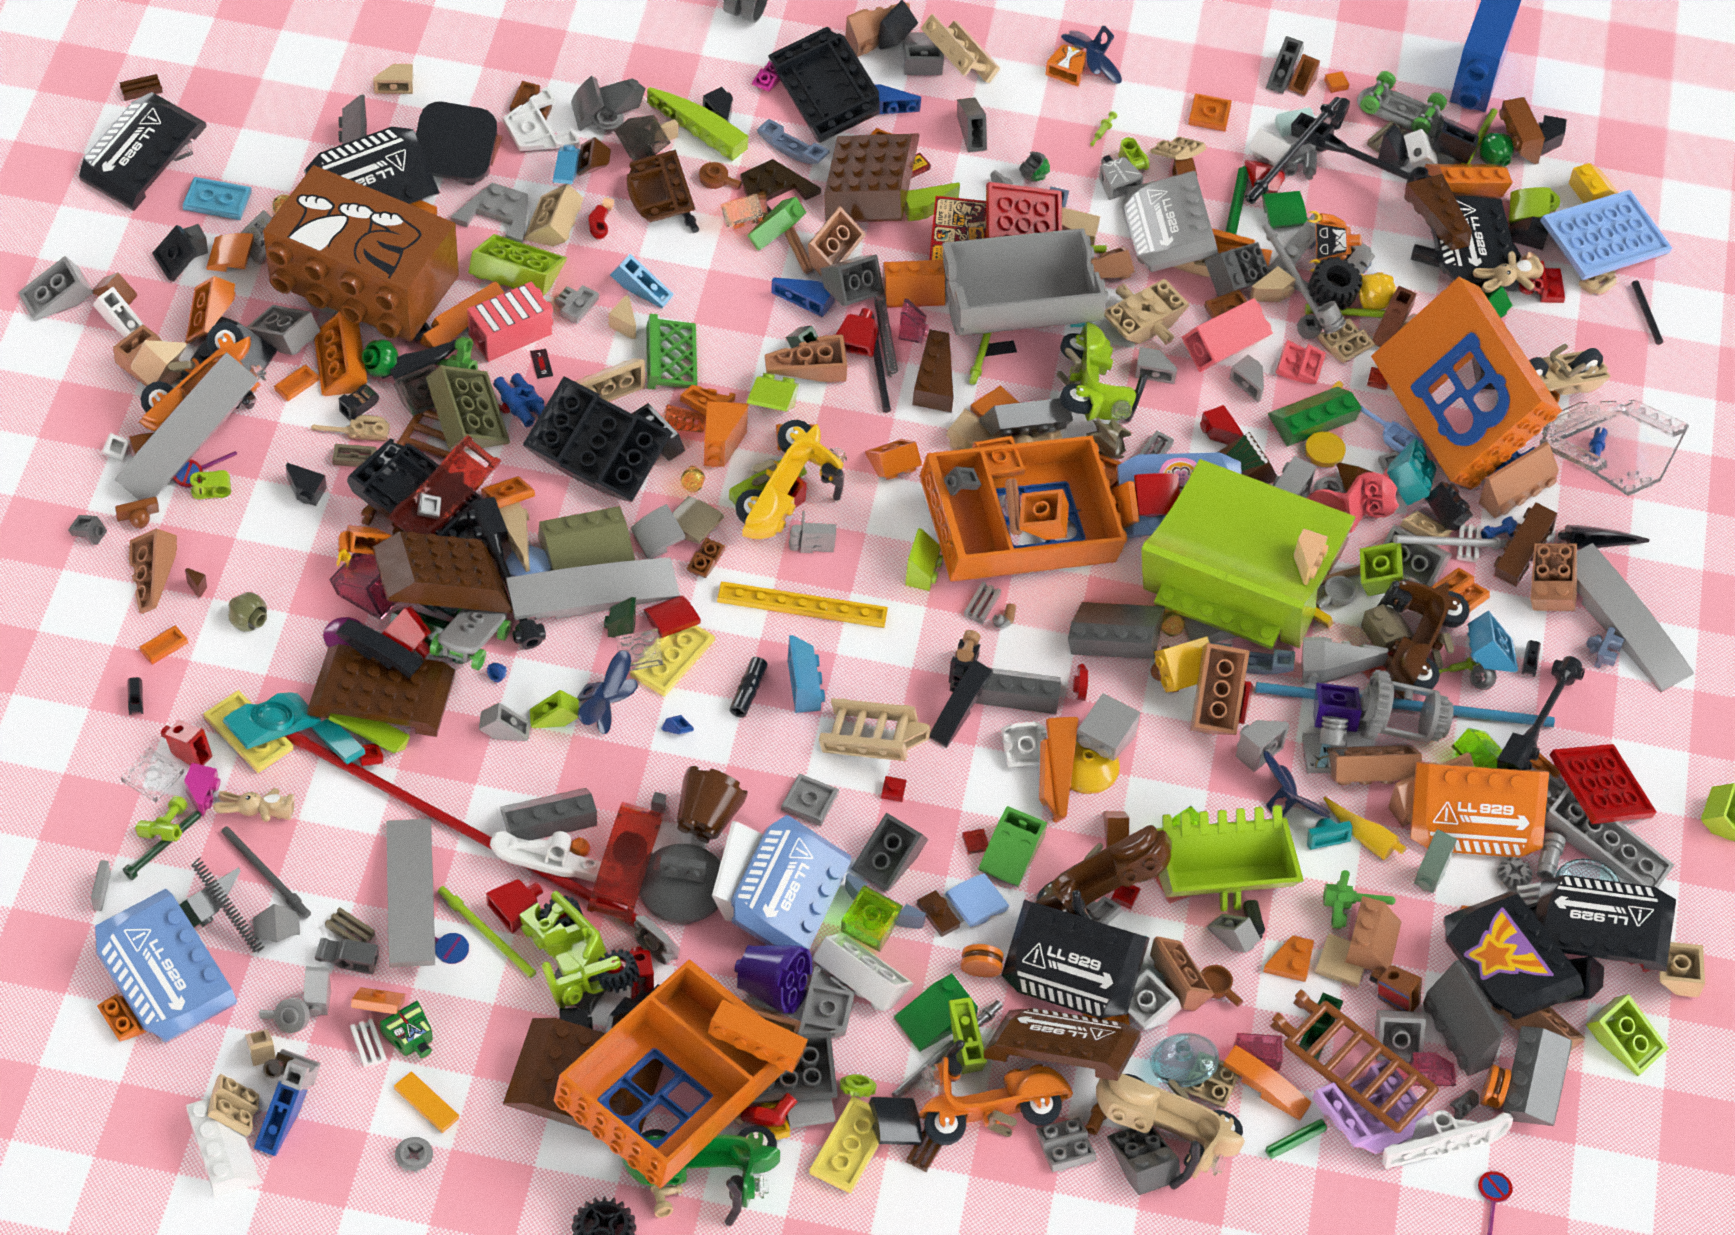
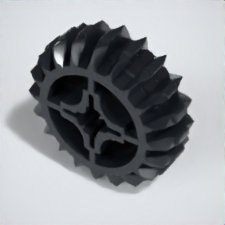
M605 1195L602 1201H598L594 1197L593 1204L586 1201L584 1208L579 1207L577 1210L578 1214L574 1215V1223L572 1224L573 1235H615V1230L619 1224L623 1225V1230L619 1235H635V1216L631 1215L630 1207L624 1208L625 1204L623 1201L616 1204L615 1197L611 1201H607ZM592 1219L593 1226L590 1227L591 1230L586 1232L585 1226Z

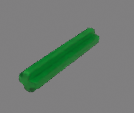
M1318 1119L1268 1145L1265 1152L1270 1159H1274L1326 1132L1327 1125L1323 1119Z

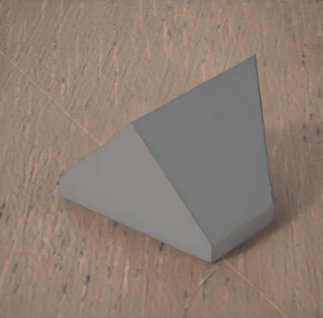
M277 904L271 905L253 917L254 935H257L254 939L259 938L277 943L291 936L300 935L299 913Z

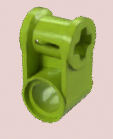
M1131 137L1123 138L1118 157L1126 158L1137 170L1149 169L1148 157L1142 151L1137 141Z
M225 470L195 472L190 477V483L193 486L191 488V495L195 499L225 498L232 492L230 474Z

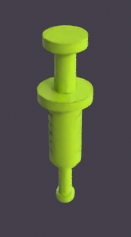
M1110 111L1108 119H1102L1101 126L1095 133L1094 140L1090 143L1091 146H1094L1095 142L1102 138L1107 129L1112 128L1111 121L1118 117L1116 112Z
M1468 657L1466 661L1450 664L1448 668L1439 669V673L1447 671L1453 673L1466 669L1471 671L1473 666L1480 663L1476 664Z

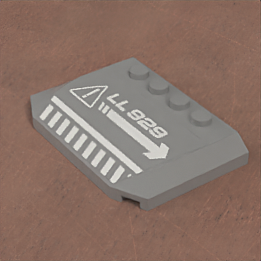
M1195 170L1128 188L1123 201L1127 222L1138 262L1145 264L1150 272L1213 257L1218 254L1215 237Z

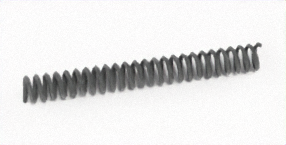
M878 294L874 297L875 310L887 375L892 377L889 374L898 372L896 354L892 341L886 299L884 297L876 299L877 296H881V294Z
M199 857L193 862L191 867L194 868V871H197L196 875H200L199 878L202 879V882H205L204 886H208L207 890L213 893L212 897H216L215 901H218L219 905L221 904L220 908H224L223 912H226L227 916L229 915L228 919H232L231 923H234V927H237L236 930H240L239 934H242L241 937L245 938L244 941H248L249 949H253L252 952L259 953L265 946L258 948L262 942L254 945L259 941V938L252 941L257 935L248 938L254 931L246 934L251 930V927L244 930L249 924L240 927L246 920L238 923L243 919V916L236 919L241 913L232 916L238 911V909L230 912L236 905L228 908L233 903L232 901L224 905L230 900V898L222 901L228 894L220 897L225 892L224 890L216 894L222 887L214 890L220 884L217 883L212 886L217 879L208 883L214 876L206 879L212 874V872L204 875L209 868L200 872L206 865L198 868L204 863V861L196 864L201 859Z

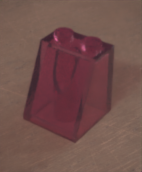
M353 553L349 566L346 567V563H344L329 579L338 596L379 620H382L398 603L387 601L375 556Z

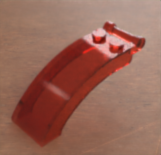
M467 435L459 445L455 446L428 479L409 497L397 505L388 516V519L405 532L427 535L435 534L464 506L493 470L499 466L501 460L490 455L476 444L470 435ZM466 448L471 449L489 463L488 466L485 468L464 450ZM421 493L441 497L438 519L417 515L418 499Z
M626 802L621 803L588 903L587 912L593 913L595 911L623 919L625 923H631L664 818L663 813ZM601 898L628 906L627 911L597 903V899Z

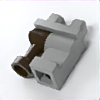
M281 1049L280 1052H277L275 1059L265 1062L263 1072L271 1079L283 1075L281 1084L301 1091L310 1085H314L321 1063Z

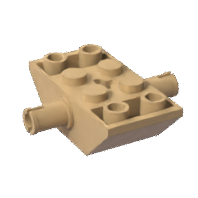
M1166 279L1136 294H1133L1125 284H1122V286L1119 285L1116 288L1115 293L1123 301L1105 309L1104 317L1126 340L1141 344L1157 335L1167 345L1174 339V335L1168 329L1189 307V303Z

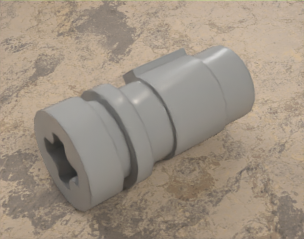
M1547 833L1544 836L1537 876L1544 880L1554 878L1560 856L1563 854L1566 839L1562 835Z

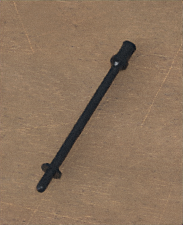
M1335 97L1329 104L1321 105V114L1262 180H1256L1254 187L1245 195L1248 203L1255 204L1258 198L1268 191V184L1327 117L1333 118L1335 116L1334 109L1341 102L1340 97Z

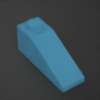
M574 145L560 147L553 183L573 184L577 176L579 148H575Z
M629 254L610 274L624 289L660 308H663L674 295L632 254Z

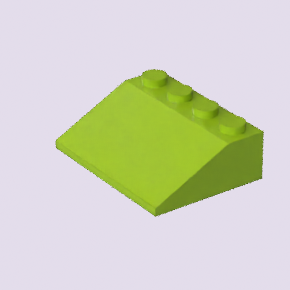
M493 234L472 251L468 273L478 279L496 281L499 285H506L511 287V289L532 281L544 296L551 289L567 261V257Z

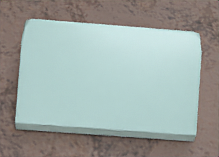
M1308 107L1277 114L1274 124L1281 137L1291 135V123L1301 112L1314 117L1312 108Z

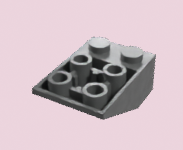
M910 32L902 40L904 74L942 75L944 54L924 32Z
M1258 242L1225 251L1204 260L1218 297L1253 286L1270 273Z
M1153 1126L1148 1133L1129 1128L1107 1136V1140L1129 1184L1138 1195L1168 1186L1172 1180L1181 1174L1178 1156Z

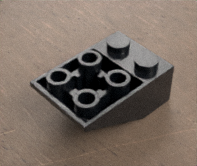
M1440 115L1432 149L1440 154L1450 156L1456 161L1467 164L1477 148L1479 135L1476 130Z

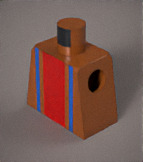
M1394 965L1389 966L1384 973L1377 969L1371 973L1369 981L1378 985V998L1396 1011L1414 1012L1420 1005L1422 978Z

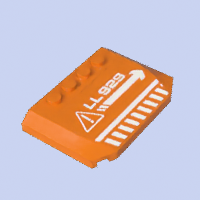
M1416 761L1410 838L1428 849L1436 830L1439 829L1457 839L1453 853L1520 858L1543 848L1549 772L1446 765Z

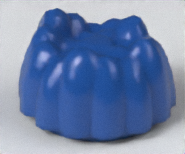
M496 662L489 664L487 667L488 677L494 682H501L506 676L507 667Z

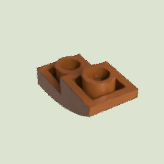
M705 538L699 551L695 552L687 571L707 578L722 556L725 545Z

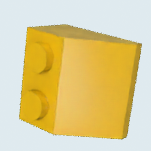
M1591 163L1573 168L1568 184L1583 203L1619 193L1602 170Z

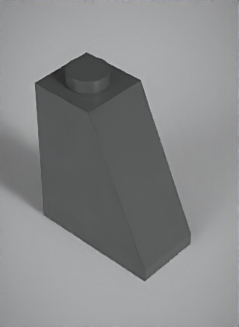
M976 97L957 99V118L967 151L987 150L985 111Z

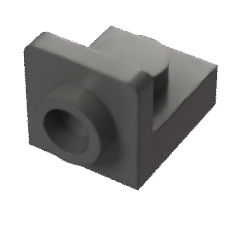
M954 467L944 478L950 495H956L961 489L977 490L981 486L974 468Z
M78 515L68 531L72 536L88 537L93 545H98L106 534L107 529L98 516Z

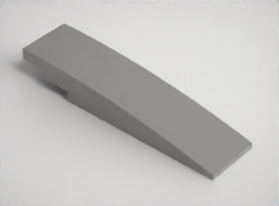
M226 352L114 480L138 500L156 497L225 422L230 413L239 405L259 379Z
M1592 543L1578 550L1577 593L1583 598L1581 604L1606 632L1609 627L1615 628L1614 635L1624 638L1622 650L1658 690L1663 692L1694 675V671L1652 613L1598 548Z
M671 557L581 566L506 578L514 620L535 617L536 620L554 616L555 619L605 611L610 610V607L630 597H636V605L680 596Z
M1549 773L1545 827L1554 833L1562 835L1575 848L1632 884L1659 888L1675 864L1620 821L1592 824L1569 786H1565Z
M431 818L386 821L389 968L435 965V921Z

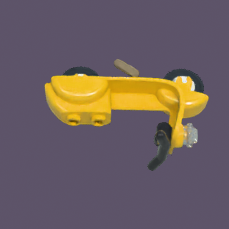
M798 419L785 422L777 434L778 445L785 452L780 463L769 459L753 467L754 473L766 470V474L753 479L752 485L759 486L766 482L768 483L763 491L750 489L743 492L737 499L735 505L736 515L745 524L742 530L743 537L765 539L776 536L778 532L781 533L786 525L785 519L787 516H791L796 508L794 497L788 495V492L808 461L820 467L819 476H821L823 483L835 485L833 499L835 501L841 499L845 478L842 468L844 466L843 463L847 461V456L841 448L835 447L828 450L820 444L821 431L818 424L811 428L805 421Z

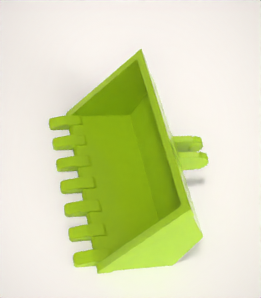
M1280 805L1272 807V819H1264L1263 807H1255L1254 820L1246 821L1244 808L1236 809V822H1227V811L1224 809L1218 810L1217 823L1209 824L1207 811L1199 812V825H1191L1188 812L1181 813V826L1172 827V817L1170 814L1162 815V828H1157V830H1164L1172 841L1171 860L1165 870L1158 875L1166 897L1219 893V906L1221 912L1227 911L1228 893H1233L1234 910H1241V891L1294 887L1298 883L1304 882L1287 818H1282V807Z

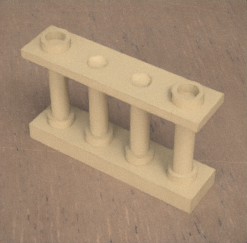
M931 13L922 25L921 30L963 76H966L971 69H974L985 82L990 83L1001 69L958 21L953 20L947 28Z
M845 698L831 699L836 718L831 733H820L819 743L822 753L906 761L908 753L905 742L902 739L908 720L918 722L915 707L855 701ZM845 716L857 717L852 735L850 736L839 735ZM866 718L878 719L873 737L871 738L860 737ZM898 718H900L894 739H881L886 721H898Z

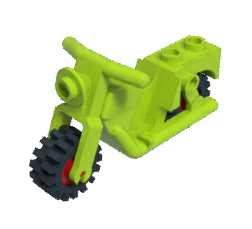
M554 891L551 894L552 899L549 900L550 904L545 903L543 905L545 909L540 908L539 903H536L519 915L523 924L521 930L527 938L531 937L539 950L543 949L549 956L556 959L563 977L556 980L551 964L547 961L543 962L542 970L558 1008L577 1004L581 1000L583 992L587 991L588 993L595 994L608 990V992L612 993L614 989L615 993H619V989H623L624 992L627 990V986L631 988L634 986L633 982L638 981L637 977H639L640 973L633 954H630L627 950L624 952L623 949H619L618 953H616L614 949L611 950L612 954L609 955L599 931L584 917L578 901L573 897L568 898L566 895L563 897L558 891ZM597 975L598 981H589L591 976Z

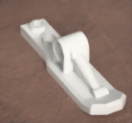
M506 831L494 832L490 843L495 855L508 863L561 877H577L618 888L623 875L624 867L569 852L571 837L563 831L555 832L547 840L529 841L517 838Z
M1438 1110L1432 1117L1430 1137L1416 1138L1406 1143L1392 1144L1384 1148L1382 1163L1385 1169L1426 1158H1439L1493 1144L1511 1128L1513 1117L1510 1113H1501L1491 1120L1473 1122L1471 1120L1455 1119L1449 1112Z

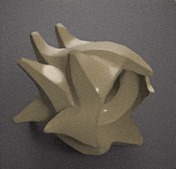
M1097 417L1096 421L1093 420L1097 431L1086 433V436L1093 435L1094 442L1098 444L1100 454L1114 460L1124 458L1125 456L1121 455L1127 450L1125 449L1123 438L1131 436L1132 432L1122 427L1114 419H1111L1109 424H1104Z

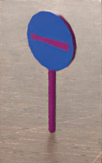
M448 933L440 939L435 937V942H437L435 952L442 962L456 964L462 962L467 957L469 943L463 935Z

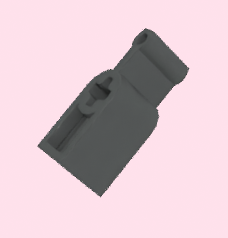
M320 938L315 960L334 963L337 967L345 970L373 975L379 957L378 945L349 939H343L339 942Z

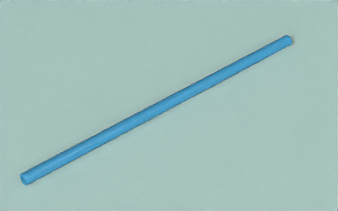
M1256 682L1255 693L1315 699V689ZM1394 698L1392 709L1421 712L1424 702ZM1453 705V716L1527 725H1533L1538 715ZM1548 716L1543 726L1554 727L1555 717Z

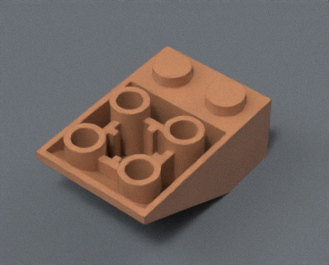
M142 324L113 346V353L117 365L147 386L148 384L131 369V363L145 340H162L157 334ZM171 371L161 381L172 385L182 377L181 372Z
M1535 543L1530 597L1533 611H1575L1577 597V544Z

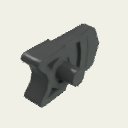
M1470 1089L1461 1097L1452 1101L1449 1105L1455 1109L1454 1118L1461 1120L1468 1112L1479 1104V1095L1475 1090Z

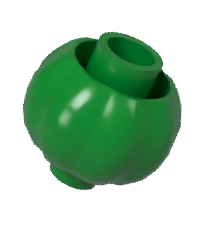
M1505 133L1487 134L1482 139L1479 149L1481 159L1486 164L1502 165L1503 167L1509 165L1515 149L1511 137Z
M373 340L367 344L362 352V361L365 364L366 371L374 377L389 375L391 373L390 369L397 363L398 351L388 340Z

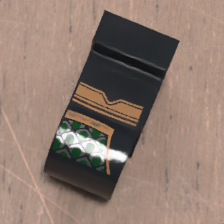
M364 384L356 392L348 396L344 394L338 398L339 412L351 422V419L355 420L356 417L375 406L379 400V395L370 386Z

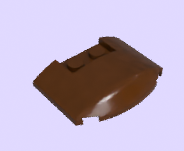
M676 149L630 162L629 167L631 170L627 174L628 194L634 208L648 222L651 223L696 210Z

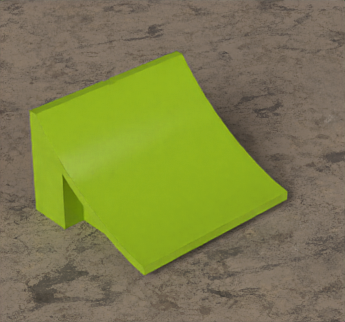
M1199 459L1174 505L1158 528L1142 546L1143 589L1157 594L1154 605L1164 606L1165 609L1269 649H1273L1280 633L1281 642L1300 649L1303 637H1305L1316 612L1317 590L1336 559L1355 521V516ZM1303 529L1327 536L1326 545L1329 546L1326 557L1323 558L1315 578H1310L1307 585L1303 584L1294 559L1297 541Z

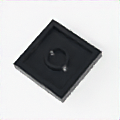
M178 225L170 231L152 252L168 280L173 282L198 254L182 227Z

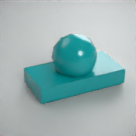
M1322 818L1318 820L1315 828L1308 829L1307 846L1309 850L1351 842L1353 826L1350 821L1336 824L1330 818Z

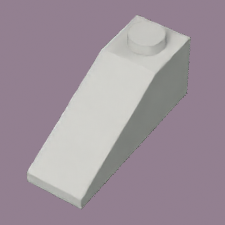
M114 287L100 295L93 304L104 320L124 337H127L143 324Z

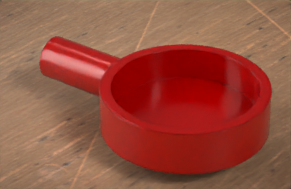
M1079 664L1077 666L1078 676L1074 675L1073 693H1076L1077 700L1086 701L1088 669H1086L1084 664Z

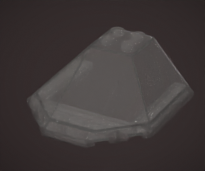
M1616 400L1600 401V405H1588V402H1579L1563 409L1554 421L1549 422L1544 427L1540 445L1547 441L1550 444L1553 455L1602 484L1626 496H1632L1636 492L1650 488L1662 480L1689 428V424L1638 400H1628V404H1617ZM1601 427L1599 433H1601L1602 428H1605L1608 432L1605 439L1606 446L1601 452L1600 457L1589 452V442L1594 436L1595 429Z

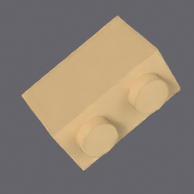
M1671 942L1667 971H1659V982L1676 995L1699 997L1705 986L1703 945Z

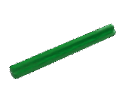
M1246 166L1238 169L1225 232L1236 235L1249 177Z

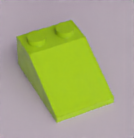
M763 373L762 376H757L747 399V404L787 412L795 407L799 383H795L793 378L783 377L781 380L776 379L774 374Z
M1629 994L1614 997L1585 1024L1597 1041L1636 1076H1640L1669 1049Z

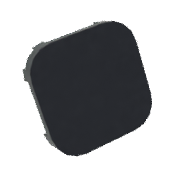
M443 101L430 103L423 108L419 117L416 137L432 175L465 181L467 185H475L476 182L488 177L497 136V121L494 115L483 108Z

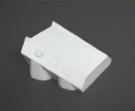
M1038 722L1017 723L1000 729L1008 768L1040 766V742L1046 739L1047 735L1046 727Z

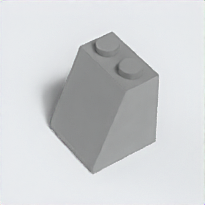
M1102 693L1077 729L1076 742L1085 748L1097 752L1100 756L1114 761L1136 737L1141 712Z

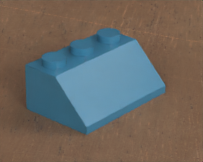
M1489 610L1468 623L1469 632L1467 634L1470 638L1469 646L1472 649L1470 655L1476 664L1480 663L1484 669L1507 672L1518 671L1513 639Z
M789 635L787 662L795 713L821 711V703L825 702V691L820 689L822 673L817 671V667L820 666L819 654H815L813 645L794 635Z

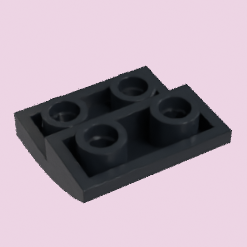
M871 1097L869 1106L875 1118L872 1128L879 1144H922L920 1118L914 1098Z

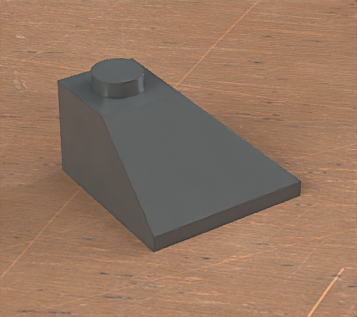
M633 78L600 87L604 108L612 115L639 108L646 88Z

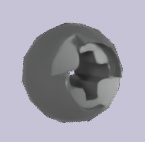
M1305 315L1297 323L1298 333L1305 339H1315L1322 331V326L1314 315Z
M1481 664L1475 666L1469 676L1471 684L1481 691L1490 689L1497 679L1495 670L1484 669Z

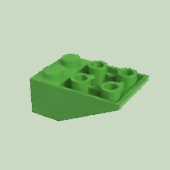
M1007 806L998 821L978 870L1019 887L1045 838L1048 822Z

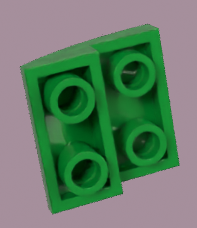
M1300 191L1261 195L1264 213H1267L1268 223L1272 229L1303 226L1308 220Z

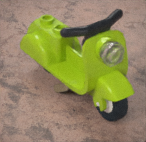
M1086 322L1080 334L1070 333L1065 335L1060 345L1062 354L1074 362V366H1071L1069 378L1062 371H1057V377L1066 385L1062 389L1060 402L1067 410L1076 414H1084L1087 421L1099 417L1102 420L1114 419L1115 421L1125 420L1130 422L1139 404L1148 375L1146 373L1140 375L1135 390L1131 387L1100 383L1099 374L1105 376L1107 370L1110 371L1112 368L1113 359L1111 355L1113 347L1110 346V341L1098 326L1091 322Z

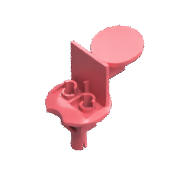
M1388 468L1385 469L1383 474L1366 472L1357 476L1347 493L1320 489L1310 493L1307 499L1355 516V521L1349 531L1350 533L1354 531L1365 514L1375 518H1384L1392 515L1399 506L1395 497L1398 488L1387 474Z

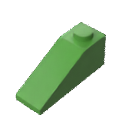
M797 197L782 200L747 236L759 251L796 224L807 212Z

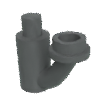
M1306 151L1304 154L1295 157L1291 162H1288L1283 167L1286 175L1293 176L1298 170L1297 165L1303 163L1305 178L1312 180L1317 170L1318 155L1315 151Z

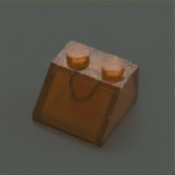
M765 190L720 204L726 226H733V229L744 227V222L751 221L752 224L761 222L763 217L768 215Z

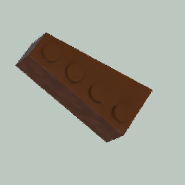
M1443 174L1406 183L1404 199L1414 206V210L1418 215L1421 214L1426 219L1427 225L1435 229L1436 235L1451 251L1470 246L1472 230Z
M929 329L914 387L912 405L952 413L954 394L949 333Z
M1537 502L1534 503L1532 508L1528 507L1523 516L1524 522L1522 524L1518 523L1513 532L1515 535L1513 540L1507 541L1503 549L1505 553L1502 557L1498 556L1493 565L1496 568L1494 576L1517 587L1529 569V561L1533 562L1535 543L1547 542L1548 536H1551L1554 531L1558 513Z

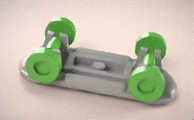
M1381 71L1376 78L1377 83L1375 86L1368 87L1358 94L1357 104L1364 112L1387 121H1393L1394 124L1413 132L1422 129L1429 138H1435L1439 117L1442 115L1440 111L1447 105L1445 96L1437 92L1429 96L1428 104L1426 105L1423 102L1391 90L1396 83V78L1388 71Z
M460 608L457 615L440 634L437 633L434 636L430 645V654L438 656L443 649L444 656H448V654L463 658L464 663L472 659L471 668L479 671L486 658V650L480 648L488 642L497 630V639L505 641L510 633L512 622L506 619L507 613Z

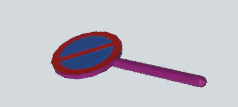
M234 451L204 465H200L198 462L190 459L173 480L182 487H193L190 483L192 474L203 472V469L236 456L237 452Z
M1497 1171L1484 1173L1478 1182V1190L1481 1195L1491 1201L1487 1235H1492L1496 1202L1506 1201L1513 1191L1510 1179Z

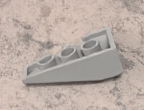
M1303 637L1301 657L1302 683H1324L1382 666L1388 657V648L1366 644L1358 647L1351 645L1350 641L1336 643L1332 642V638Z

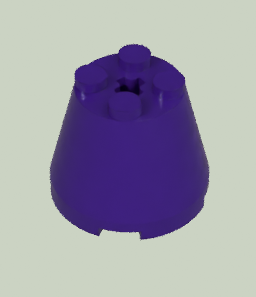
M748 945L741 960L738 959L735 963L734 971L738 973L737 988L778 1012L793 1014L799 1009L808 992L804 988L807 983V975L812 974V956L809 949L798 945Z

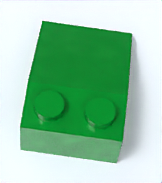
M953 973L928 987L898 1012L894 1019L917 1050L921 1052L953 1034L949 1001L968 998L970 995ZM972 999L975 1014L977 1017L978 1006Z

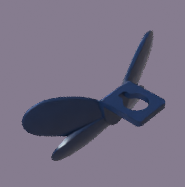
M1105 25L1101 26L1094 40L1087 34L1077 30H1070L1069 34L1061 35L1064 41L1087 49L1086 61L1092 73L1099 74L1102 71L1113 83L1120 84L1122 82L1119 70L1104 54L1114 39V35ZM1105 32L1107 34V42L1101 44V37Z
M621 650L614 655L607 668L604 682L586 684L577 697L579 701L587 700L578 710L579 720L584 725H592L597 722L598 730L602 734H607L611 727L612 712L610 703L629 697L638 687L635 679L626 680L631 666V655L628 651ZM591 688L594 689L592 692H590V693H588L587 695H585V693H586L588 690H590Z
M1264 751L1263 754L1267 765L1282 785L1266 804L1267 808L1272 812V807L1275 805L1276 800L1285 797L1287 800L1285 801V808L1282 810V818L1297 803L1317 815L1330 818V812L1326 808L1297 794L1295 780L1288 768L1284 765H1279L1268 751Z

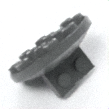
M673 844L665 846L652 853L641 866L638 875L639 896L645 907L662 920L680 924H690L703 920L718 910L712 893L721 861L713 853L697 845Z

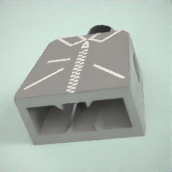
M1107 155L1101 159L1102 165L1100 166L1099 180L1109 200L1124 196L1129 187L1143 183L1144 176L1126 158L1122 157L1113 160L1110 155Z

